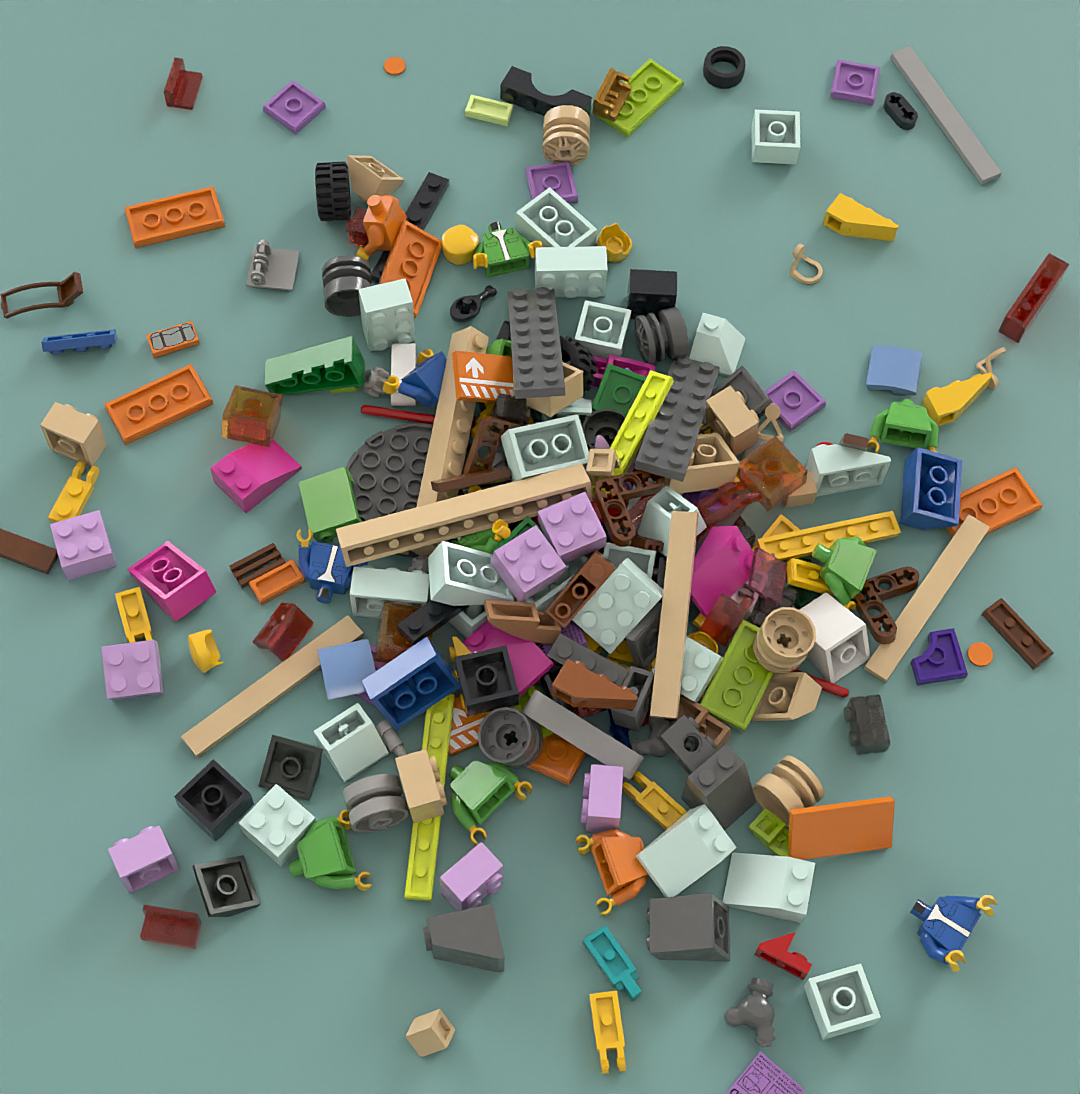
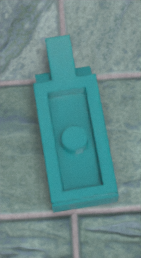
M604 925L583 939L582 943L613 988L615 987L618 992L624 990L631 1001L640 997L642 991L635 982L639 979L636 973L637 969L607 926Z

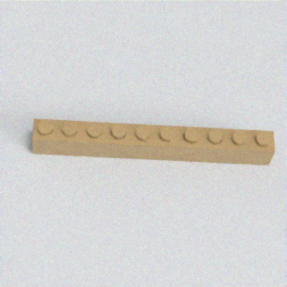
M472 326L453 333L451 337L417 507L458 496L459 489L443 493L432 490L431 481L462 475L476 402L456 399L452 353L456 350L486 353L489 337ZM441 542L410 551L420 556L431 555Z
M581 463L337 528L336 532L345 565L349 567L492 528L498 519L509 524L524 520L527 516L529 518L538 516V511L583 492H586L591 502L593 501L591 482Z

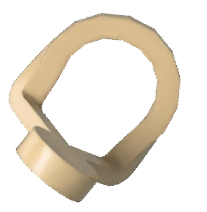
M800 243L793 252L795 260L790 269V276L804 284L817 283L823 275L822 266L803 254L806 246ZM800 258L817 268L818 274L815 277L806 278L796 271Z
M1005 347L994 351L976 364V368L983 375L992 373L988 384L990 389L999 386V380L992 372L991 360L1005 353Z
M770 404L765 409L767 418L758 427L759 439L784 441V436L776 421L781 413L778 405ZM772 420L778 436L765 435L760 432Z

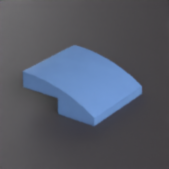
M873 345L866 381L867 389L891 390L893 395H917L923 354L906 348Z
M369 639L317 649L328 700L367 692L362 680L376 672Z

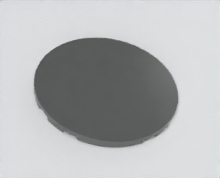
M425 423L396 425V428L374 434L365 441V444L357 452L353 453L346 468L353 476L355 485H352L358 515L362 522L417 507L433 425ZM469 442L467 445L462 475L472 446ZM462 488L459 489L458 496L463 495ZM409 551V555L394 554V555L407 556V557H418V556H420V555H418V554H416V553H414V552H412V551Z

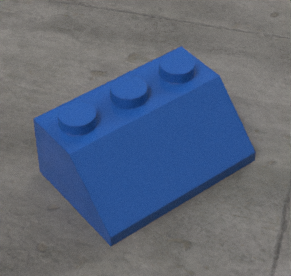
M919 447L905 459L900 524L921 530L955 527L959 524L962 459Z

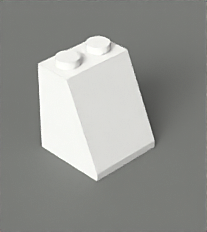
M827 592L800 609L812 620L816 629V640L807 657L827 681L835 683L871 658L866 624Z

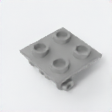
M260 240L253 249L246 286L293 291L300 251L273 249L267 240Z

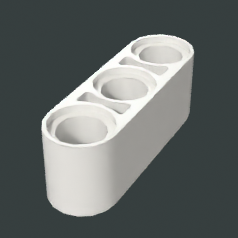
M416 343L392 344L391 375L398 377L399 383H401V379L416 368ZM398 390L391 394V406H416V400L398 393Z

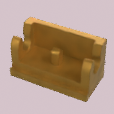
M610 67L593 99L592 114L615 122L632 90L631 85L623 83L621 80L629 82L631 78Z

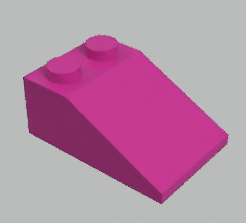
M267 436L230 452L210 469L214 483L247 513L301 470L302 467L270 436Z
M737 526L712 527L694 557L690 598L703 617H708L742 587L750 579L760 562Z
M169 541L127 569L130 575L161 610L175 622L216 593L206 570Z
M488 620L462 642L471 653L506 645L519 697L554 666V663L533 641L510 635L489 623Z

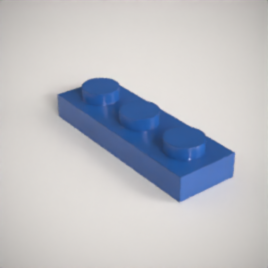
M116 329L44 337L41 344L43 352L50 351V354H60L64 352V349L73 348L74 351H85L90 346H98L99 349L112 347V344L116 343L117 333Z

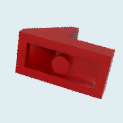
M796 932L759 944L754 954L755 956L802 980L806 978L812 964L807 961L808 959L804 955L787 951Z

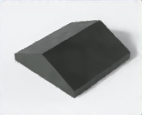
M273 734L258 786L272 789L277 784L289 795L310 800L320 773L323 749Z
M244 855L193 865L192 868L208 917H231L260 905Z

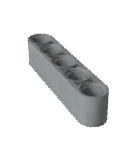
M536 689L522 710V713L603 764L623 767V776L631 780L644 759L638 753Z

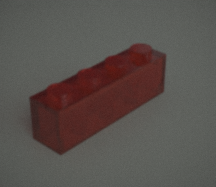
M1049 253L1004 317L998 332L1019 343L1062 281L1069 263Z

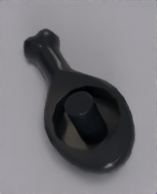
M488 285L478 295L463 296L457 299L450 308L451 318L459 323L471 321L479 314L483 302L490 297H494L497 294V290Z

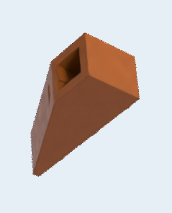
M595 549L545 612L565 628L615 571L616 565Z
M567 659L551 688V695L573 707L634 710L638 700V696L630 688L625 686L619 687L612 683L607 676L603 674L597 675L588 670V667L579 661L573 662Z

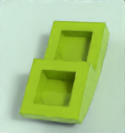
M765 808L749 825L748 829L775 856L788 857L789 830L786 829V823Z

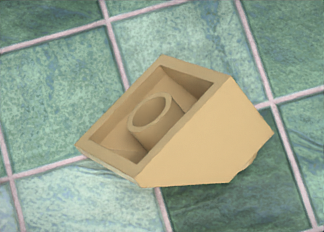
M348 155L346 158L353 192L360 196L359 199L366 204L368 198L373 195H378L379 197L391 195L405 180L372 156Z
M805 672L775 673L772 675L751 721L794 720L810 713L816 708L822 687Z

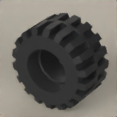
M346 162L317 163L315 167L317 211L320 220H349L351 216L349 170Z
M560 336L562 362L570 361L571 366L583 371V392L585 390L589 391L591 389L590 383H594L596 379L593 375L597 373V368L594 366L597 363L595 358L592 357L593 354L575 339L573 340L568 336L565 338Z

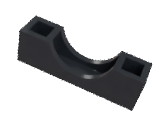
M511 66L500 84V99L545 116L547 111L562 105L581 108L588 115L591 112V96L573 89L557 96L543 94L534 87L532 73Z

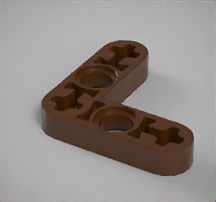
M494 416L484 417L478 425L463 474L491 469L499 444L502 443L500 437L508 429L526 425ZM493 424L497 428L501 429V432L499 433L494 430H490L489 432L486 429L487 426H492ZM487 445L489 448L487 456L479 458V448ZM475 461H478L479 463L484 464V465H483V466H481L480 464L477 465V464H475Z
M640 470L602 478L596 482L593 496L610 539L615 545L626 547L632 543L635 535V528L624 501L660 492L665 477ZM651 478L653 481H657V483L654 484L652 481H648V479ZM631 482L635 485L636 489L626 490L622 484ZM616 508L620 511L621 515L613 517L609 515L607 510ZM620 528L623 534H618Z
M902 567L866 579L861 591L862 594H857L851 599V601L856 603V610L873 638L880 644L886 645L894 642L897 632L896 623L882 601L911 592L918 587L919 572L913 567ZM882 583H887L892 588L889 590H882L878 587V585ZM876 609L880 612V615L870 616L867 611Z

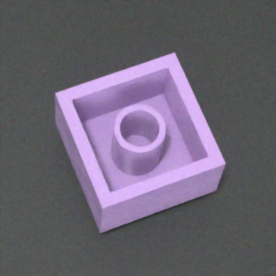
M586 492L538 511V523L547 541L564 564L594 552L595 549L599 550L606 547L607 536Z
M100 510L50 524L61 567L67 580L117 566Z
M536 525L495 550L490 561L518 602L525 601L561 578L566 568L564 562Z
M148 640L101 647L107 699L119 700L164 694L157 641Z
M591 764L590 773H585L582 798L587 799H583L581 810V823L586 824L585 833H599L609 829L618 830L621 814L623 767Z
M160 825L157 827H147L141 830L139 835L131 839H121L114 843V847L108 849L117 872L129 894L180 870Z
M481 842L440 877L441 893L457 911L479 907L482 904L481 900L488 894L490 896L494 895L502 887L503 865Z

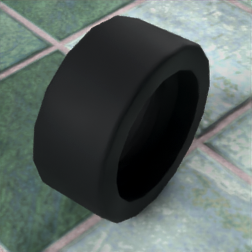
M729 46L713 48L707 53L704 60V78L709 84L720 89L735 87L743 79L746 66L745 58L741 52ZM725 61L734 65L737 70L732 73H720L713 69L712 65L716 62Z

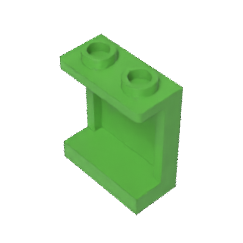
M345 466L299 482L308 526L313 532L312 537L319 543L331 542L334 538L338 537L337 528L362 522L358 515L352 485H355L353 476Z

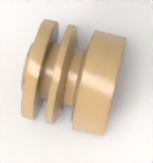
M568 105L554 107L547 111L544 116L542 153L545 158L552 163L570 161V165L579 164L584 161L589 155L590 117L581 108Z
M781 607L773 610L765 618L753 641V653L757 661L765 669L774 673H789L796 670L814 646L816 640L815 626L803 611L793 607Z
M789 755L783 757L779 764L772 768V774H765L753 785V793L763 809H768L781 819L788 828L790 810L814 807L815 803L819 802L825 794L822 784L811 769L797 758Z

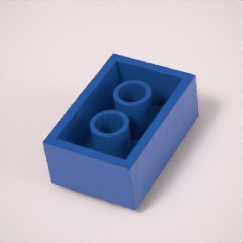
M428 637L362 680L370 700L396 730L460 688L459 680L453 669Z

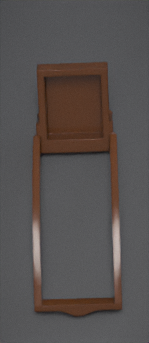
M74 271L61 282L33 283L1 293V308L4 318L8 319L37 309L70 306L74 303V299L83 293L81 275ZM57 287L59 303L37 304L8 313L7 296L33 288Z

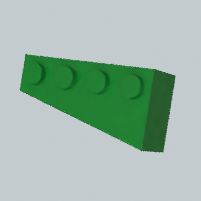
M353 336L266 360L265 386L272 397L365 386V360Z

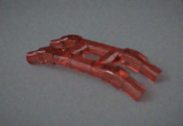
M733 481L722 485L719 490L694 505L698 508L707 526L696 536V542L713 525L737 509L752 504V502L762 500L761 492L742 493L732 500L728 496L747 489L746 481ZM717 502L724 505L715 513L708 510L709 507Z

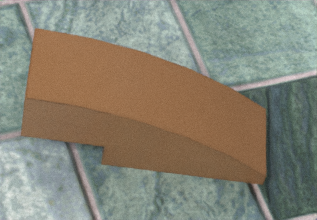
M485 600L484 602L488 622L518 638L537 643L554 644L562 631L560 624L545 611H537L535 603Z
M680 693L678 717L682 715L692 717L699 725L698 731L704 738L708 736L717 746L715 751H719L731 738V728L710 716L708 709ZM667 719V720H668L670 723H672L675 719Z

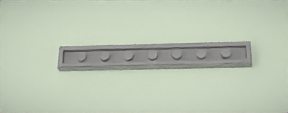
M911 46L891 53L890 58L979 183L983 185L1000 178L1002 174L1000 169Z

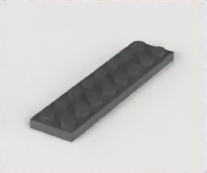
M541 287L537 290L516 289L508 291L515 399L565 396L554 289L550 290L549 288Z
M679 356L672 360L667 376L672 377L674 382L655 419L647 428L634 469L681 482L684 481L706 413V400L711 398L720 367L714 366L709 362L692 360L686 356Z

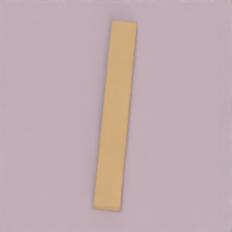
M672 511L650 711L651 717L678 719L698 512Z
M971 515L966 517L895 621L897 626L896 639L890 644H880L865 665L864 670L884 683L887 682L989 531V526Z
M347 615L181 736V739L195 757L199 758L321 668L317 649L359 641L364 637V633Z

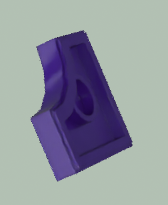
M954 628L930 632L927 650L921 656L913 658L910 662L917 686L966 678L968 675Z

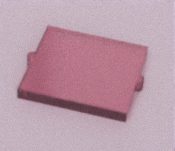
M756 547L754 549L747 587L758 593L762 599L766 598L776 605L781 604L787 564L776 558L773 553L769 554L763 549Z

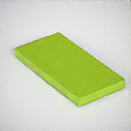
M651 58L630 76L629 82H624L631 85L632 90L616 121L597 116L627 138L684 85L683 80Z
M743 619L700 705L709 710V715L745 732L774 672L765 669L757 661L753 653V641L756 633L759 631V627Z

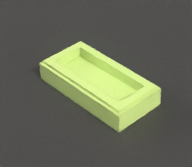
M471 95L465 110V116L508 126L513 112V104Z

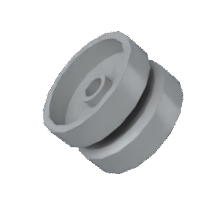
M394 774L374 775L353 782L344 789L343 796L346 807L351 810L348 815L353 831L367 833L387 829L399 824L409 816L406 801L400 797L403 790L398 776Z

